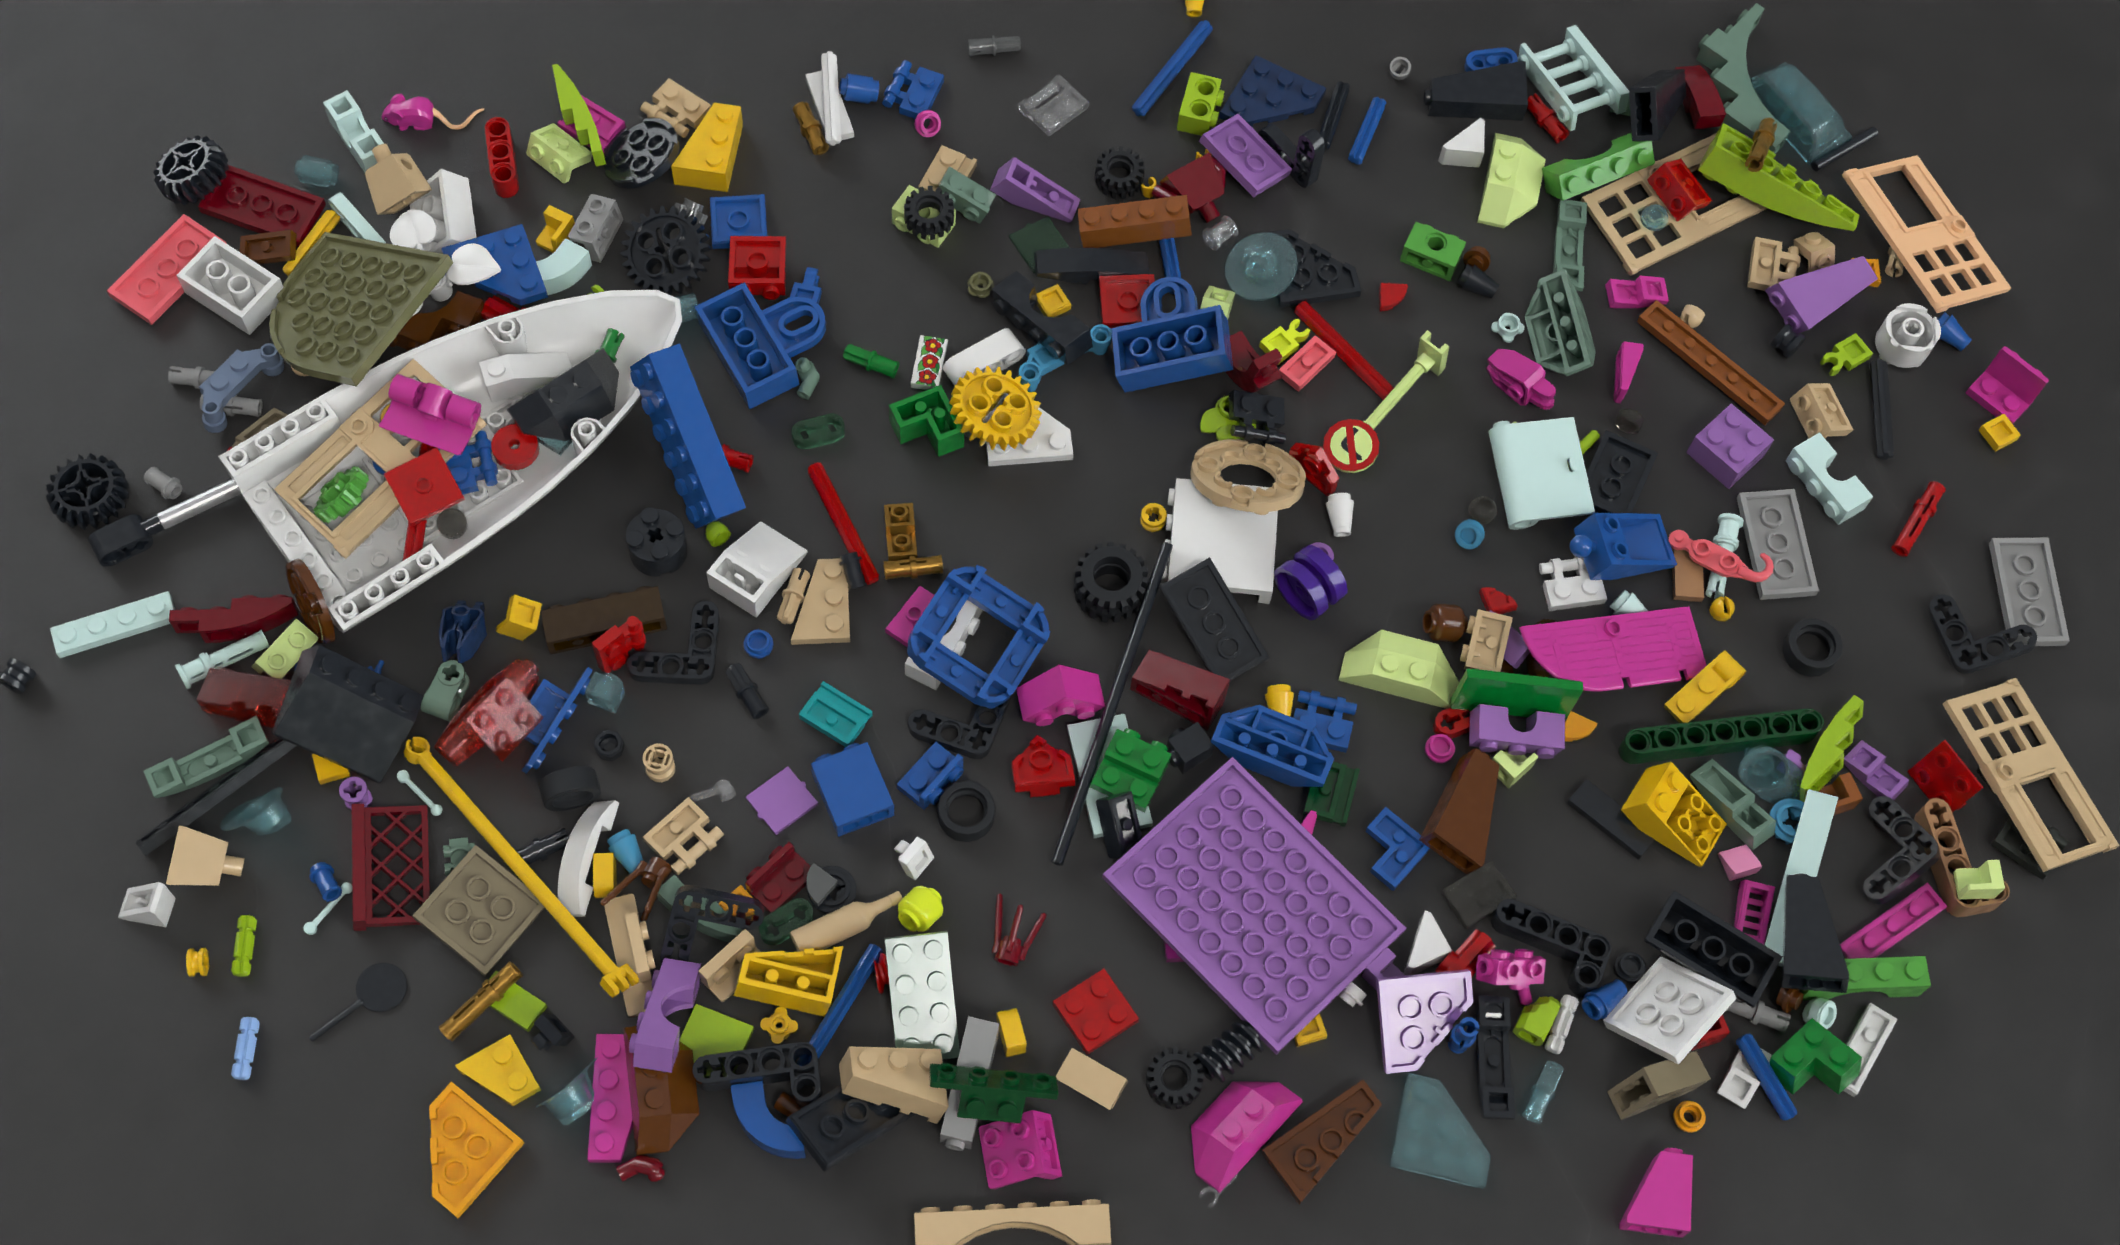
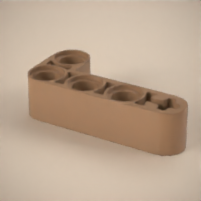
M1939 798L1928 800L1916 813L1914 819L1936 840L1940 848V858L1931 866V870L1941 898L1948 906L1946 907L1947 912L1955 917H1965L1995 910L2009 897L2010 889L2005 881V889L1995 899H1966L1967 904L1958 899L1954 875L1950 873L1948 867L1956 870L1959 868H1972L1950 806ZM1938 839H1940V840H1942L1943 842H1945V844L1947 845V848H1946V847H1943V846L1939 843ZM1930 847L1924 848L1927 855L1931 854Z

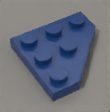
M523 224L441 248L442 253L449 255L451 260L455 250L466 244H479L488 250L500 266L501 271L486 280L474 283L479 289L494 295L498 293L508 297L511 302L521 306L548 298Z

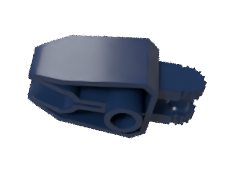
M458 600L455 606H449L442 610L439 639L443 662H447L456 653L458 663H463L474 656L487 636L484 618L485 605L483 602L477 601L472 608L468 607L464 600Z

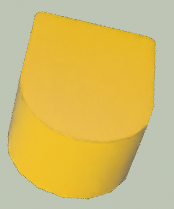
M593 853L595 898H605L617 886L616 858L614 853Z
M1017 1008L997 1012L996 1018L997 1023H999V1033L1005 1056L1010 1057L1026 1053L1027 1043Z

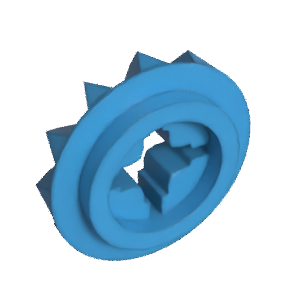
M1783 799L1777 802L1769 813L1776 820L1775 838H1781L1786 841V845L1794 842L1798 824L1793 829L1791 825L1783 823L1786 822L1789 816L1792 820H1800L1804 802L1798 799Z

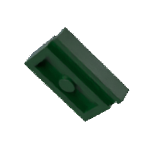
M1333 762L1324 786L1310 787L1303 816L1309 814L1311 810L1316 811L1317 820L1328 823L1334 822L1345 827L1360 769L1348 768L1347 765Z

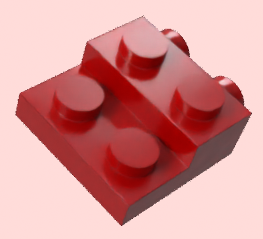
M730 236L729 290L745 282L752 295H762L768 300H775L779 298V295H785L786 236Z

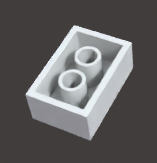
M215 236L176 275L187 295L249 335L269 316L271 310L276 308L279 302L276 296L284 288L279 277Z

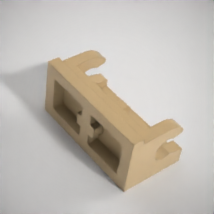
M1071 1048L1056 1075L1058 1081L1108 1110L1113 1109L1128 1083V1080L1074 1048Z

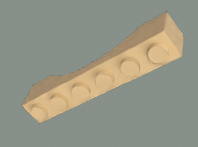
M1097 1199L1084 1200L1082 1205L1069 1206L1068 1201H1055L1050 1203V1207H1037L1036 1203L1027 1202L1018 1204V1208L1005 1209L1003 1204L986 1205L985 1210H972V1206L963 1205L953 1207V1211L940 1212L938 1207H926L921 1209V1213H914L915 1245H963L977 1236L1008 1228L1032 1229L1048 1233L1066 1242L1068 1245H1111L1109 1204H1101V1200Z

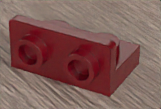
M788 842L784 847L780 845L775 848L769 855V861L761 868L759 866L754 868L746 878L747 892L753 898L759 900L772 917L807 885V874L811 866L795 852L794 845L791 842Z

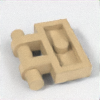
M668 78L652 95L655 105L645 101L641 105L640 110L647 114V118L666 120L672 125L679 136L685 138L689 133V129L685 125L688 124L695 129L701 123L711 105ZM669 112L676 117L671 118L666 113Z
M1755 237L1752 245L1747 287L1765 291V289L1776 283L1796 277V271L1800 267L1801 257L1798 255L1799 248L1791 246L1788 248V252L1782 251L1783 242ZM1780 264L1786 268L1785 272L1779 271Z
M688 797L643 836V840L665 861L674 854L678 860L671 867L676 875H680L686 868L690 870L696 864L695 860L704 852L717 846L716 842L724 836V833L717 826L707 833L703 827L710 822L709 817ZM695 836L699 841L686 851L682 846Z

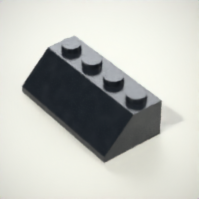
M1673 891L1663 904L1644 940L1693 972L1733 990L1736 998L1752 1008L1757 1004L1783 957L1676 891Z

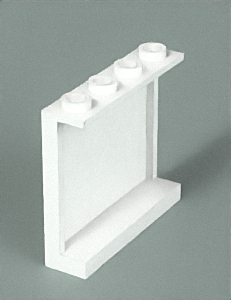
M1176 478L1175 489L1169 488L1168 505L1173 506L1172 514H1167L1165 530L1171 531L1170 540L1165 539V542L1172 544L1173 548L1161 583L1168 582L1210 557L1230 592L1258 595V603L1270 604L1273 593L1278 511H1272L1266 515H1258L1254 512L1219 507L1195 488L1192 480ZM1244 485L1250 487L1251 489H1253V491H1256L1257 487H1260ZM1260 487V488L1266 490V489H1268V488H1270V487Z

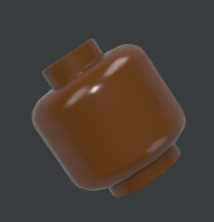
M1434 604L1423 616V629L1430 639L1434 641L1456 642L1460 640L1463 633L1467 630L1468 618L1464 615L1462 608L1457 605Z

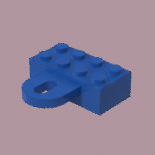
M1164 277L1153 282L1145 290L1141 298L1142 322L1111 328L1115 375L1125 393L1233 370L1229 325L1221 306L1217 305L1198 309L1194 290L1182 278ZM1168 292L1175 293L1176 307L1172 312L1164 313L1162 311V297Z
M745 282L695 306L699 325L749 409L800 385L797 369L790 358L814 347L821 341L826 331L824 312L820 305L812 299L799 296L790 297L761 310ZM802 316L813 318L809 324L797 330L789 331L785 328L788 323Z

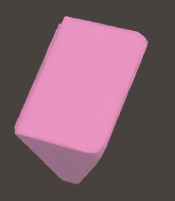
M1747 845L1718 853L1729 881L1756 874L1762 868L1760 861Z

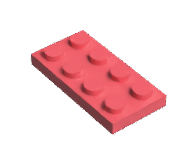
M183 214L107 290L109 297L152 325L184 293L176 275L214 236L225 243L226 241Z

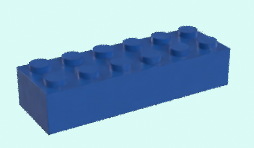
M677 344L650 353L630 366L632 383L640 391L643 410L651 418L654 437L662 445L665 464L672 470L675 477L676 491L683 497L687 518L694 524L695 529L745 509V503L681 345Z

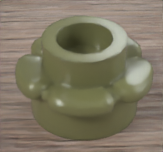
M985 272L974 273L967 282L969 286L967 290L974 297L986 298L992 292V288H994V282Z

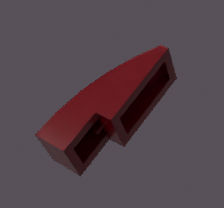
M1701 65L1675 67V69H1685L1686 97L1683 100L1685 112L1691 114L1694 128L1720 127L1726 112L1718 90L1709 74Z

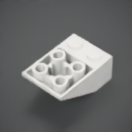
M760 521L725 549L706 572L709 588L757 618L791 575L792 570L806 556L808 550Z

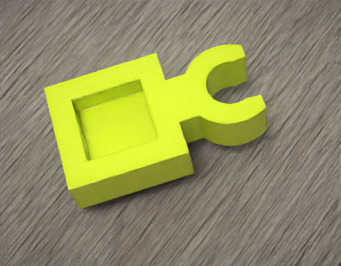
M1294 319L1287 331L1279 326L1260 341L1259 347L1265 353L1277 348L1283 357L1279 362L1280 364L1298 350V342L1305 341L1309 336L1310 330L1307 328L1303 332L1296 331L1295 329L1299 327L1300 320Z

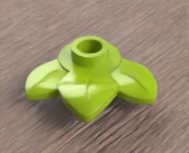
M1229 395L1222 397L1217 401L1215 408L1205 411L1200 422V430L1202 433H1216L1218 441L1240 439V437L1231 436L1230 434L1232 425H1239V421L1229 420V413L1224 410L1229 408Z

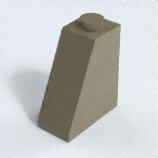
M1697 1051L1688 1053L1679 1064L1665 1060L1643 1067L1608 1090L1607 1093L1620 1119L1623 1120L1687 1094L1711 1080Z

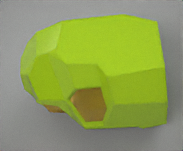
M1552 996L1539 997L1534 1004L1523 1008L1512 1032L1518 1038L1531 1045L1541 1046L1559 1012L1561 1003Z

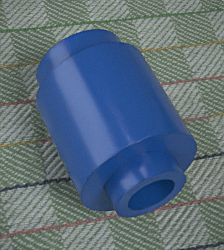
M847 73L845 78L840 79L839 94H842L843 100L866 104H869L870 101L876 102L879 94V81L873 80V77Z

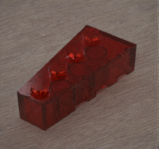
M209 668L196 701L204 712L243 722L257 716L262 726L273 729L291 680L240 673L228 668H221V670Z

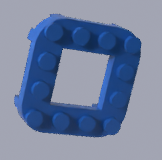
M976 565L975 567L953 569L910 632L907 654L920 669L976 705L993 709L1011 697L1043 645L1047 642L1050 631L1048 620L1044 614L1045 609L1038 602L1032 605L985 574L987 569L982 566ZM967 600L1016 631V634L990 674L985 673L939 643Z

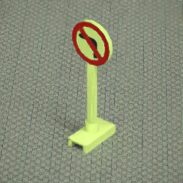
M1427 330L1420 338L1414 366L1366 421L1346 419L1337 422L1329 428L1324 437L1323 450L1335 469L1345 473H1357L1366 470L1374 463L1379 453L1380 443L1374 429L1423 373H1427L1430 370L1439 376L1446 367L1449 351L1447 344H1444L1440 349L1430 342L1432 333Z

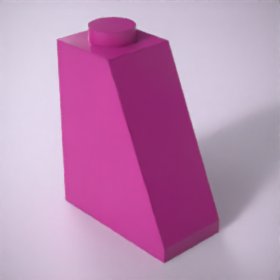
M1665 1148L1653 1158L1619 1223V1229L1680 1238L1691 1232L1693 1155L1683 1154V1150L1677 1148Z

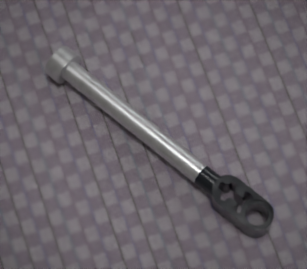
M230 479L145 520L137 514L123 517L90 534L88 541L100 565L104 567L113 566L149 549L153 544L151 536L241 493L234 481Z

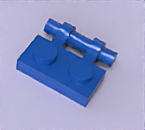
M904 60L900 67L895 69L893 73L894 79L891 85H888L884 91L885 97L882 104L887 108H891L894 102L901 104L899 113L916 119L920 112L931 109L944 83V75L923 67H919L915 75L909 72L912 64ZM903 84L910 86L907 93L900 90Z
M479 431L475 435V444H467L460 456L454 455L446 463L463 495L479 491L478 480L485 479L487 486H495L498 483L496 477L498 468L497 464L492 460V445L485 431ZM480 457L481 465L474 468L472 458Z
M1299 690L1297 702L1308 704L1307 710L1295 708L1293 718L1315 726L1328 749L1346 753L1353 722L1342 719L1343 713L1355 715L1357 704L1347 702L1346 698L1339 696L1335 699L1322 696L1318 691L1312 690L1310 693ZM1317 706L1334 710L1333 717L1316 713Z

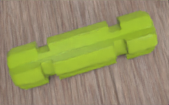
M242 915L238 918L237 928L239 932H236L233 957L236 960L232 961L231 968L234 976L246 977L250 974L251 964L249 960H252L255 940L253 932L256 931L257 924L254 916Z

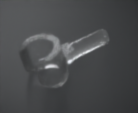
M722 779L708 790L691 794V798L694 802L718 794L721 801L724 802L735 797L736 792L729 781Z
M1236 1175V1176L1227 1184V1186H1226L1225 1188H1227L1235 1179H1237L1238 1176ZM1206 1187L1200 1192V1198L1205 1193L1212 1192L1215 1195V1200L1207 1206L1212 1208L1217 1205L1219 1195L1224 1189L1219 1193L1212 1187Z

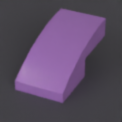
M1861 740L1844 757V764L1855 777L1878 797L1887 796L1895 800L1908 786L1909 779L1885 764L1886 756Z

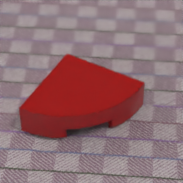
M1380 283V311H1388L1398 305L1406 296L1408 284Z
M1492 587L1480 589L1479 594L1486 611L1492 610L1497 614H1505L1517 610L1518 605L1510 595L1507 596Z

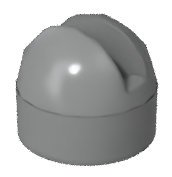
M1405 57L1394 58L1389 67L1391 76L1396 80L1405 79L1411 70L1410 61ZM1401 65L1405 66L1400 74H1397V71L1399 70Z

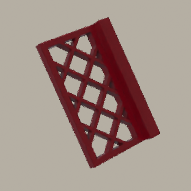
M352 804L354 931H366V927L421 925L413 916H409L402 909L413 898L422 905L430 896L427 805L364 807V804ZM421 814V824L413 832L401 823L407 815ZM371 816H385L392 823L380 833L371 825ZM396 826L408 836L398 847L386 838ZM421 831H422V840H421L419 837H417V835H418ZM371 833L376 836V838L372 842ZM412 840L422 848V853L414 861L401 851ZM380 841L392 850L382 862L372 855V849ZM396 855L408 864L398 876L386 867ZM421 860L423 869L417 865ZM372 862L377 866L373 871ZM412 869L423 877V882L414 890L402 881ZM381 870L393 880L383 891H380L372 884V879ZM397 884L409 893L399 905L386 896ZM422 889L423 898L418 894ZM372 891H373L376 895H378L373 901H372ZM381 900L394 909L387 917L373 918L372 908Z

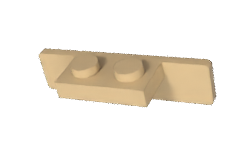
M627 894L613 898L604 907L617 967L619 968L627 963L639 978L638 984L634 986L629 985V989L623 992L627 1015L632 1018L639 1016L640 1012H645L646 1010L644 1009L646 993L648 990L653 991L650 969L656 968L652 950L646 951L644 940L650 939L646 921L640 922L634 894Z

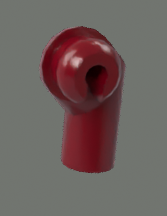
M638 1155L615 1167L622 1182L638 1173L648 1175L651 1182H657L665 1175V1170L662 1168L663 1163L658 1158Z

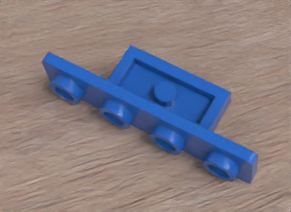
M586 668L570 694L546 679L542 680L511 729L512 732L536 746L522 768V772L527 774L532 767L537 770L547 755L542 752L547 743L553 745L562 731L558 727L563 717L567 720L571 717L577 707V704L573 702L578 693L584 695L593 680L588 678L593 669Z

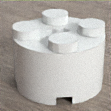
M1907 303L1897 306L1896 309L1887 315L1875 337V344L1880 359L1886 361L1887 364L1902 368L1921 366L1940 338L1941 327L1937 318H1932L1927 313L1928 309L1921 305Z

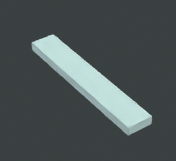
M1810 789L1807 791L1765 942L1766 947L1783 956L1787 875L1799 873L1817 877L1838 801L1836 796ZM1783 957L1778 966H1783Z

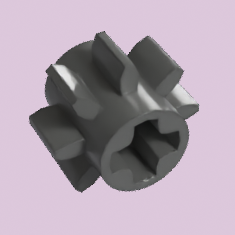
M685 198L683 204L675 203L674 206L678 209V213L685 209L689 213L688 217L694 215L698 219L696 224L701 223L704 226L708 216L702 213L703 205Z

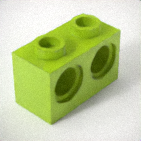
M1193 72L1190 73L1179 112L1178 131L1202 136L1210 130V127H1216L1219 112H1216L1215 109L1216 106H1222L1225 91L1220 90L1222 79Z

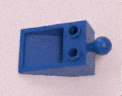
M1593 513L1574 528L1576 536L1571 540L1569 546L1574 556L1584 559L1590 580H1615L1669 569L1677 565L1660 514Z

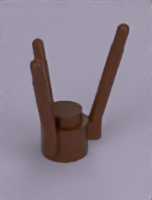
M651 857L648 863L641 860L637 868L600 901V904L605 906L636 877L642 874V883L652 889L641 917V921H646L662 884L665 883L672 871L671 865L659 857Z

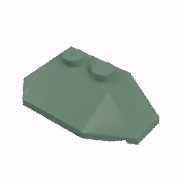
M1562 269L1539 279L1537 290L1531 299L1524 317L1536 363L1547 370L1565 376L1592 367L1596 354L1583 303L1567 270Z

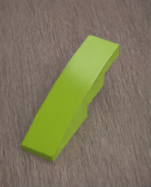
M558 64L552 65L565 125L575 123L580 146L590 144L596 167L607 165L597 128L587 104Z
M1853 695L1835 715L1820 737L1808 761L1802 779L1800 801L1805 802L1808 789L1819 792L1843 768L1844 750L1853 743L1854 725L1863 717L1864 701L1856 695Z

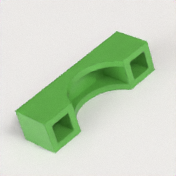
M1632 133L1612 140V147L1598 156L1578 160L1564 159L1543 167L1546 193L1564 201L1654 165L1652 141H1632Z
M1926 956L1845 959L1849 971L1847 993L1802 989L1800 992L1804 994L1802 1001L1814 998L1829 1000L1844 994L1869 991L1882 992L1887 994L1888 997H1917L1931 986Z

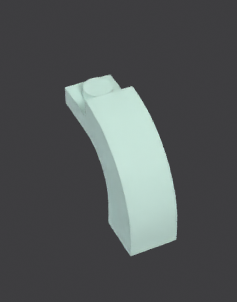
M566 238L552 255L543 260L536 261L548 295L571 287L592 266L589 250Z

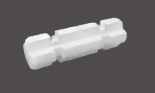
M1565 994L1561 998V1007L1552 1024L1549 1038H1547L1545 1049L1553 1054H1560L1563 1050L1564 1040L1567 1038L1574 1018L1573 1013L1576 1011L1579 1003L1578 999L1571 995Z

